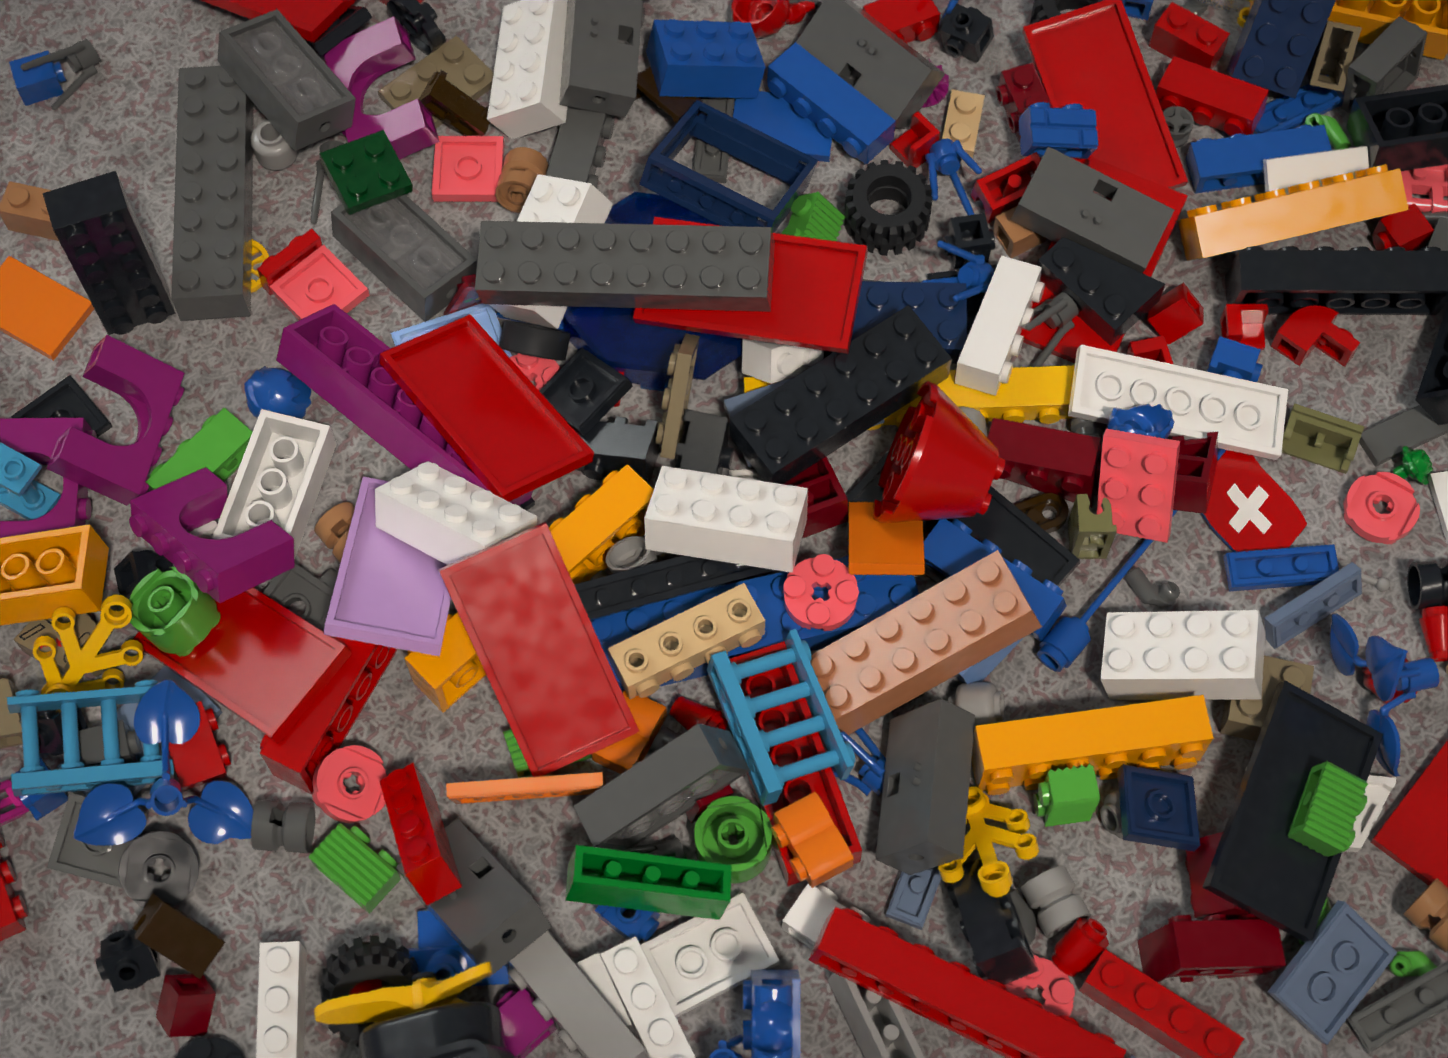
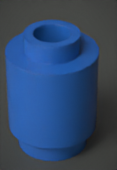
M445 948L437 951L431 957L424 972L436 973L437 981L446 980L448 978L443 977L438 972L439 969L445 968L449 970L451 977L468 970V965L465 957L459 951Z

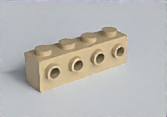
M742 583L609 647V661L629 699L638 695L640 698H644L655 693L660 688L659 685L671 679L674 681L682 680L691 675L694 668L706 662L709 664L713 654L726 651L728 655L729 651L739 646L747 648L761 640L762 635L765 634V619L745 583Z

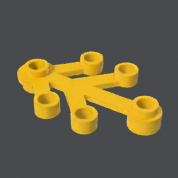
M116 594L107 597L101 605V619L82 648L74 629L75 612L68 607H59L53 612L51 625L59 633L70 666L62 677L54 658L57 650L56 641L50 636L38 637L34 641L32 652L33 656L40 661L47 681L42 687L41 694L124 688L125 677L123 672L112 667L124 664L128 666L138 665L143 659L144 649L142 644L136 640H128L122 644L119 650L98 655L97 653L114 628H123L131 621L132 604L128 598ZM120 605L123 609L121 611H114L110 606ZM64 616L69 618L70 622L60 623L57 618ZM45 645L50 647L51 651L42 652L38 648ZM135 650L138 654L136 656H128L125 652ZM111 668L102 674V679L78 683L86 673ZM115 678L119 680V683L112 685L107 680Z
M969 787L966 824L969 822L971 829L965 835L963 858L939 865L938 869L944 882L955 883L964 876L962 864L977 847L983 865L978 871L981 887L984 892L992 897H1002L1010 891L1013 879L1009 866L1003 861H998L992 842L1014 848L1018 858L1029 860L1036 857L1039 853L1037 839L1033 834L1025 833L1030 828V821L1025 810H1012L990 804L989 797L980 788ZM984 818L1004 822L1008 830L987 825Z

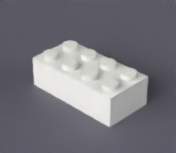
M520 0L503 6L487 120L510 138H519L566 123L568 106L559 105L567 0Z
M538 174L517 221L605 223L613 203L591 183ZM489 304L505 318L554 329L559 328L568 307Z
M261 409L212 539L231 538L272 520L294 538L295 560L337 445L331 427Z
M429 461L418 465V467L393 478L391 481L375 489L376 527L446 565H450L537 526L536 515Z
M662 466L644 517L646 550L793 573L807 522L808 488Z
M1259 610L1107 613L1101 682L1109 700H1167L1196 695H1204L1205 700L1261 699L1265 629Z

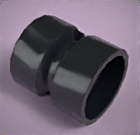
M1435 561L1412 562L1410 564L1407 574V586L1410 604L1414 610L1439 606L1440 603L1443 606H1448V561H1443L1440 566Z

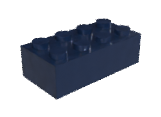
M1254 0L1226 70L1231 77L1296 98L1336 0Z
M862 281L851 341L909 305L951 356V364H957L967 340V299L954 302L953 296L965 291L966 283ZM824 350V358L833 352Z

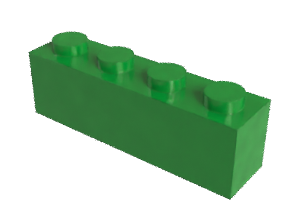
M576 845L568 863L565 901L720 920L731 899L732 865Z

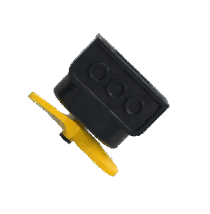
M491 962L477 965L446 980L437 981L436 973L434 972L418 973L411 977L412 986L388 987L347 995L325 1001L314 1008L315 1020L324 1024L377 1022L365 1028L359 1035L360 1058H514V1055L505 1046L502 1017L499 1008L490 1003L466 1002L456 997L465 988L489 976L492 973Z

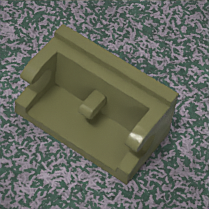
M1294 403L1284 426L1282 453L1346 474L1356 454L1364 426Z
M1077 494L1068 520L1069 551L1078 559H1107L1117 533V527L1112 523L1111 504L1107 498H1103L1101 504L1103 512L1101 514H1093L1089 510L1090 501L1088 495Z

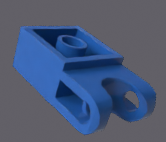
M751 970V980H743V1009H751V1020H743V1051H751V1058H801L799 971Z

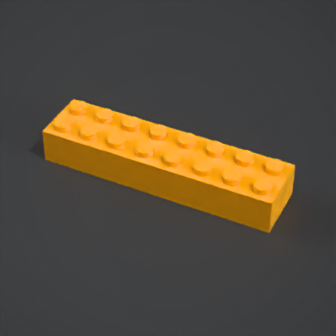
M628 464L620 471L614 470L609 473L596 492L592 495H584L575 505L573 512L565 519L563 517L558 518L549 527L574 584L589 581L597 572L608 568L606 563L607 553L618 541L631 536L643 537L645 535L644 517L654 489ZM458 612L454 615L449 614L447 617L440 657L408 651L407 656L404 658L413 683L442 713L486 676Z

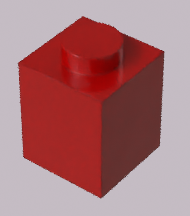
M1414 203L1408 206L1409 210L1390 214L1381 218L1372 234L1373 243L1376 250L1403 247L1406 251H1416L1426 246L1434 229Z

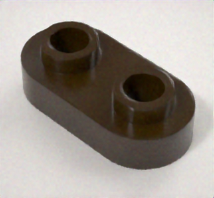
M1045 493L1015 505L1048 534L1061 529L1069 513L1067 502L1061 496L1054 493ZM1051 510L1056 517L1047 519L1043 516L1042 512Z

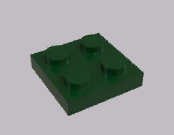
M384 130L319 153L320 162L348 215L413 192V184Z

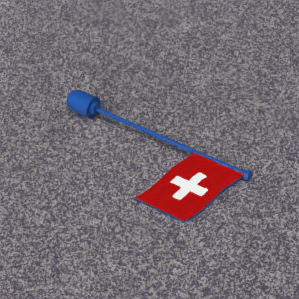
M1221 448L1218 450L1217 466L1207 513H1201L1209 527L1232 552L1289 548L1307 526L1303 514L1292 498L1259 465L1253 455ZM1173 510L1172 517L1177 513L1178 510ZM1145 539L1080 619L1074 616L1071 618L1065 616L1060 618L1041 641L1040 650L1037 652L1038 658L1045 666L1056 672L1070 667L1091 641L1086 622L1154 540Z

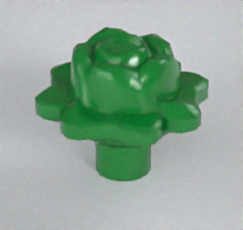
M1407 446L1402 447V465L1393 469L1394 474L1403 479L1410 477L1424 485L1429 484L1427 474L1433 471L1429 456L1423 449L1413 450Z

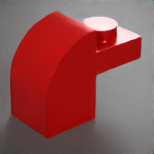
M1315 305L1303 307L1295 311L1277 331L1271 347L1298 366L1304 362L1316 347L1345 367L1353 358L1361 342L1356 340L1348 330L1334 325L1339 312L1328 307Z

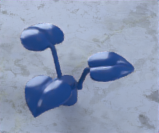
M1332 614L1330 649L1337 669L1343 675L1350 676L1355 672V665L1358 667H1368L1372 674L1375 691L1383 701H1390L1396 690H1403L1404 692L1383 705L1379 712L1376 709L1370 710L1367 718V725L1383 734L1375 756L1388 773L1396 777L1401 776L1397 771L1400 762V737L1396 725L1388 715L1394 707L1406 700L1416 698V691L1438 686L1439 672L1437 665L1430 657L1405 662L1406 650L1396 647L1384 638L1376 635L1368 638L1366 660H1363L1357 655L1359 644L1352 627L1339 614Z
M165 679L152 686L141 698L134 714V728L140 741L150 745L161 742L162 778L152 785L150 798H138L133 801L131 790L120 783L108 782L96 786L86 795L82 802L74 830V838L76 840L99 846L123 844L135 839L146 826L145 813L138 806L143 805L147 809L153 808L159 815L170 816L177 813L181 807L185 808L191 803H195V805L188 813V824L192 834L199 840L209 844H219L229 838L240 840L251 838L254 811L249 799L238 786L224 780H213L204 786L201 798L195 795L184 798L181 785L175 779L170 778L169 742L183 744L189 741L195 735L200 725V713L197 704L173 680Z

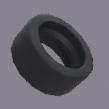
M505 320L499 347L520 354L565 361L571 334L545 326Z

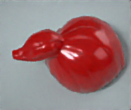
M733 0L732 21L751 23L755 38L759 39L779 32L785 24L795 25L800 23L807 12L815 9V4L812 1L790 4V0Z

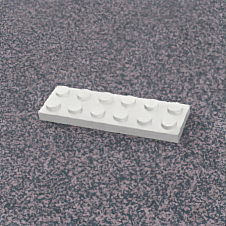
M1080 345L1076 352L1068 416L1108 424L1109 416L1114 407L1128 410L1145 404H1150L1152 407L1161 404L1165 410H1171L1173 420L1175 421L1173 429L1168 436L1169 438L1184 435L1185 440L1207 438V433L1218 432V448L1277 460L1282 453L1288 389Z

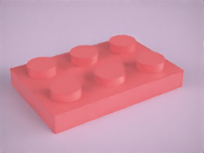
M1106 429L1102 443L1096 514L1103 512L1101 507L1102 500L1107 498L1111 504L1112 523L1117 527V534L1168 542L1171 534L1180 441Z

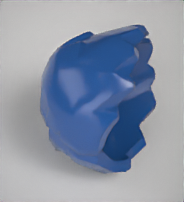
M264 366L256 370L250 379L244 383L249 411L257 419L261 409L302 419L306 414V408L311 405V389L290 371L282 368H268Z
M1145 404L1128 410L1114 407L1109 416L1107 429L1167 439L1175 421L1173 420L1171 410H1165L1161 404L1153 407L1150 404Z

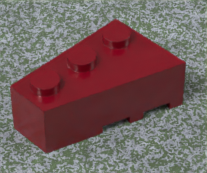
M993 418L988 438L999 449V457L1005 459V466L999 479H1006L1044 493H1054L1073 503L1077 494H1087L1090 501L1089 507L1092 508L1096 493V469L1101 453V438Z
M1218 432L1207 433V438L1185 440L1184 435L1174 436L1172 440L1180 441L1173 510L1206 514L1218 460ZM1102 449L1096 469L1097 501Z
M827 456L784 483L785 485L808 488L807 522L802 539L848 522V499Z
M1225 914L1210 915L1202 918V920L1193 921L1191 915L1173 916L1168 918V924L1137 940L1142 971L1156 982H1160L1168 977H1180L1181 983L1193 982V977L1217 976L1218 979L1264 975L1286 966L1279 928L1253 914L1239 916L1237 920H1227Z

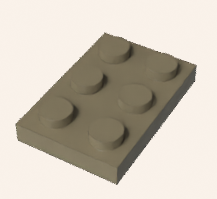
M456 35L378 90V94L388 107L393 110L417 98L419 99L433 73L443 70L447 73L445 78L447 81L472 99L477 100L491 90L494 73ZM432 114L435 127L438 128L444 122Z
M685 334L682 344L676 343L674 352L670 356L667 375L674 377L669 379L668 387L665 388L661 409L668 410V412L663 413L662 422L659 423L656 436V444L662 445L660 457L675 459L677 445L682 440L685 425L683 418L685 409L688 408L700 336Z

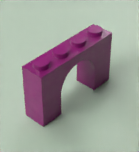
M394 16L343 39L324 54L325 64L356 98L352 127L342 131L344 136L347 137L348 142L384 130L399 160L440 142L432 114L418 98L380 115H367L363 112V100L369 86L384 73L415 60L408 32Z
M106 335L94 346L82 377L119 394L131 405L138 421L137 438L134 444L116 446L101 441L71 426L58 438L46 469L126 506L130 504V500L145 494L149 488V485L145 482L149 479L147 477L149 469L157 463L162 452V447L158 446L160 439L168 433L173 422V417L169 416L171 409L178 404L184 392V387L180 385L185 373Z
M0 418V442L41 465H48L58 438L71 426L97 438V435L84 418ZM63 477V491L53 509L33 520L0 521V538L85 525L86 520L91 518L92 512L91 501L88 498V488Z
M205 467L130 500L131 517L129 518V523L137 537H142L147 541L158 555H163L174 564L178 572L187 575L203 593H208L220 604L295 568L294 538L272 520L226 539H205L190 534L194 529L220 518L228 498L227 484Z

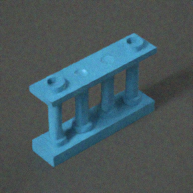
M1 442L0 505L27 520L37 519L47 514L57 504L61 495L33 480L42 469L41 464Z
M796 629L788 632L785 640L787 649L740 664L730 662L727 652L722 651L711 655L707 667L708 675L737 746L750 769L748 773L762 807L777 802L786 781L832 766L835 767L841 781L848 778L855 763L853 748L848 741L844 742L811 665L812 656L809 645L805 640L800 639ZM793 663L800 683L754 698H750L748 695L744 696L740 686L742 679ZM806 698L813 715L812 718L766 733L764 730H758L754 720L756 713ZM820 732L828 752L782 767L772 764L768 754L770 747Z
M138 681L135 683V687L40 694L38 690H22L16 692V697H7L9 714L21 713L24 767L20 768V773L11 774L14 797L92 790L96 786L108 782L120 783L125 786L154 784L157 780L161 779L162 755H160L159 743L151 745L143 743L144 757L140 758V762L125 763L124 759H120L117 719L118 704L139 703L144 694L157 684L158 681ZM101 706L104 760L101 761V766L85 767V764L80 762L77 708ZM61 709L64 764L60 765L61 769L44 771V766H40L37 711ZM170 759V778L174 779L173 759Z

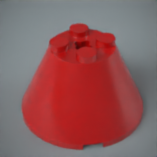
M927 381L917 391V395L922 396L917 407L909 405L895 434L881 472L878 486L884 488L882 500L878 501L875 499L873 504V519L880 523L973 517L976 513L984 515L992 497L988 493L993 479L998 480L1005 466V459L999 457V449L937 384Z

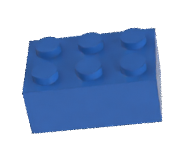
M676 19L653 21L646 53L659 96L757 98L766 67L751 23L739 21L713 22L708 20L683 21Z

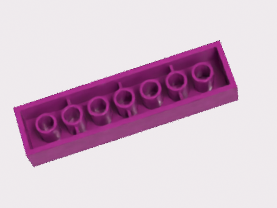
M332 304L283 328L276 361L412 470L418 467V465L429 461L488 490L381 366L380 353L391 348L337 305ZM533 491L510 501V503L520 506L531 499Z

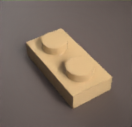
M952 90L942 139H951L953 142L959 140L967 154L973 157L985 95Z

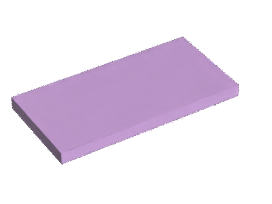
M363 476L323 635L440 657L451 596L439 569L447 565L376 527L375 489L389 481Z

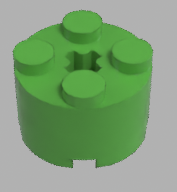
M171 567L173 570L161 572L159 569L146 575L131 593L129 600L132 603V618L130 623L159 650L178 656H186L219 623L220 612L217 610L215 599L208 593H203L194 581L187 575L178 572L175 567Z
M726 796L713 801L707 806L695 824L694 840L698 861L732 865V884L746 882L756 877L765 869L772 851L771 823L767 814L750 800L740 796ZM736 835L738 844L731 845L728 841L729 836Z

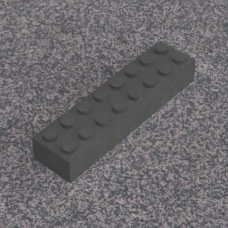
M222 66L179 68L171 299L180 321L251 316L253 149L251 146V135L254 129V103Z
M481 221L475 291L483 304L771 312L775 240L771 227Z

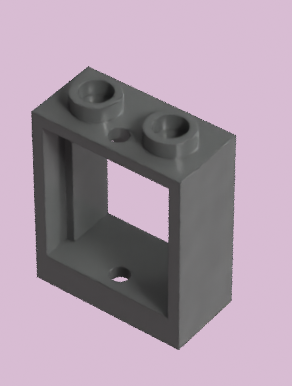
M1399 16L1349 66L1342 109L1350 114L1354 99L1357 97L1405 91L1419 77L1427 32L1418 25L1410 23Z

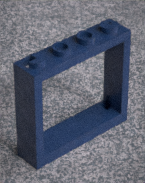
M696 100L650 154L639 185L720 226L771 227L772 232L775 233L791 211L793 202L807 189L818 160ZM701 110V111L707 113L708 116H706V115H704V114H702V113H701L699 116H697V114H698V111ZM694 136L790 184L791 187L774 210H771L673 159L691 137Z

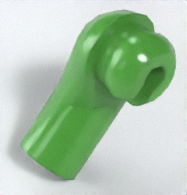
M1312 113L1306 117L1305 125H1325L1329 142L1334 150L1351 147L1350 140L1335 118L1318 113Z
M1398 951L1388 965L1390 971L1399 977L1422 976L1437 967L1421 951Z

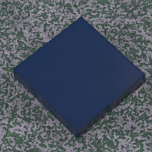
M1122 765L1117 770L1123 840L1195 851L1200 847L1193 776L1129 765Z

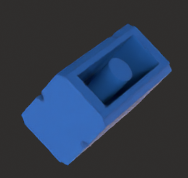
M1038 102L1030 105L1019 118L1021 155L1029 156L1037 152L1040 157H1043L1049 146L1071 158L1087 159L1098 147L1096 111L1093 109H1083L1081 104H1068L1062 108H1051L1047 102Z

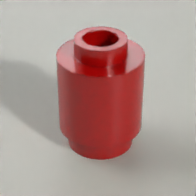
M1077 919L1055 944V951L1051 955L1054 964L1063 973L1071 977L1076 976L1078 973H1084L1108 947L1109 942L1106 937V929L1095 919Z

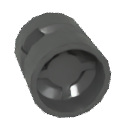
M258 800L254 808L251 825L253 849L277 851L280 846H284L286 852L309 853L313 845L316 823L314 804L291 802L287 807H284L281 801Z

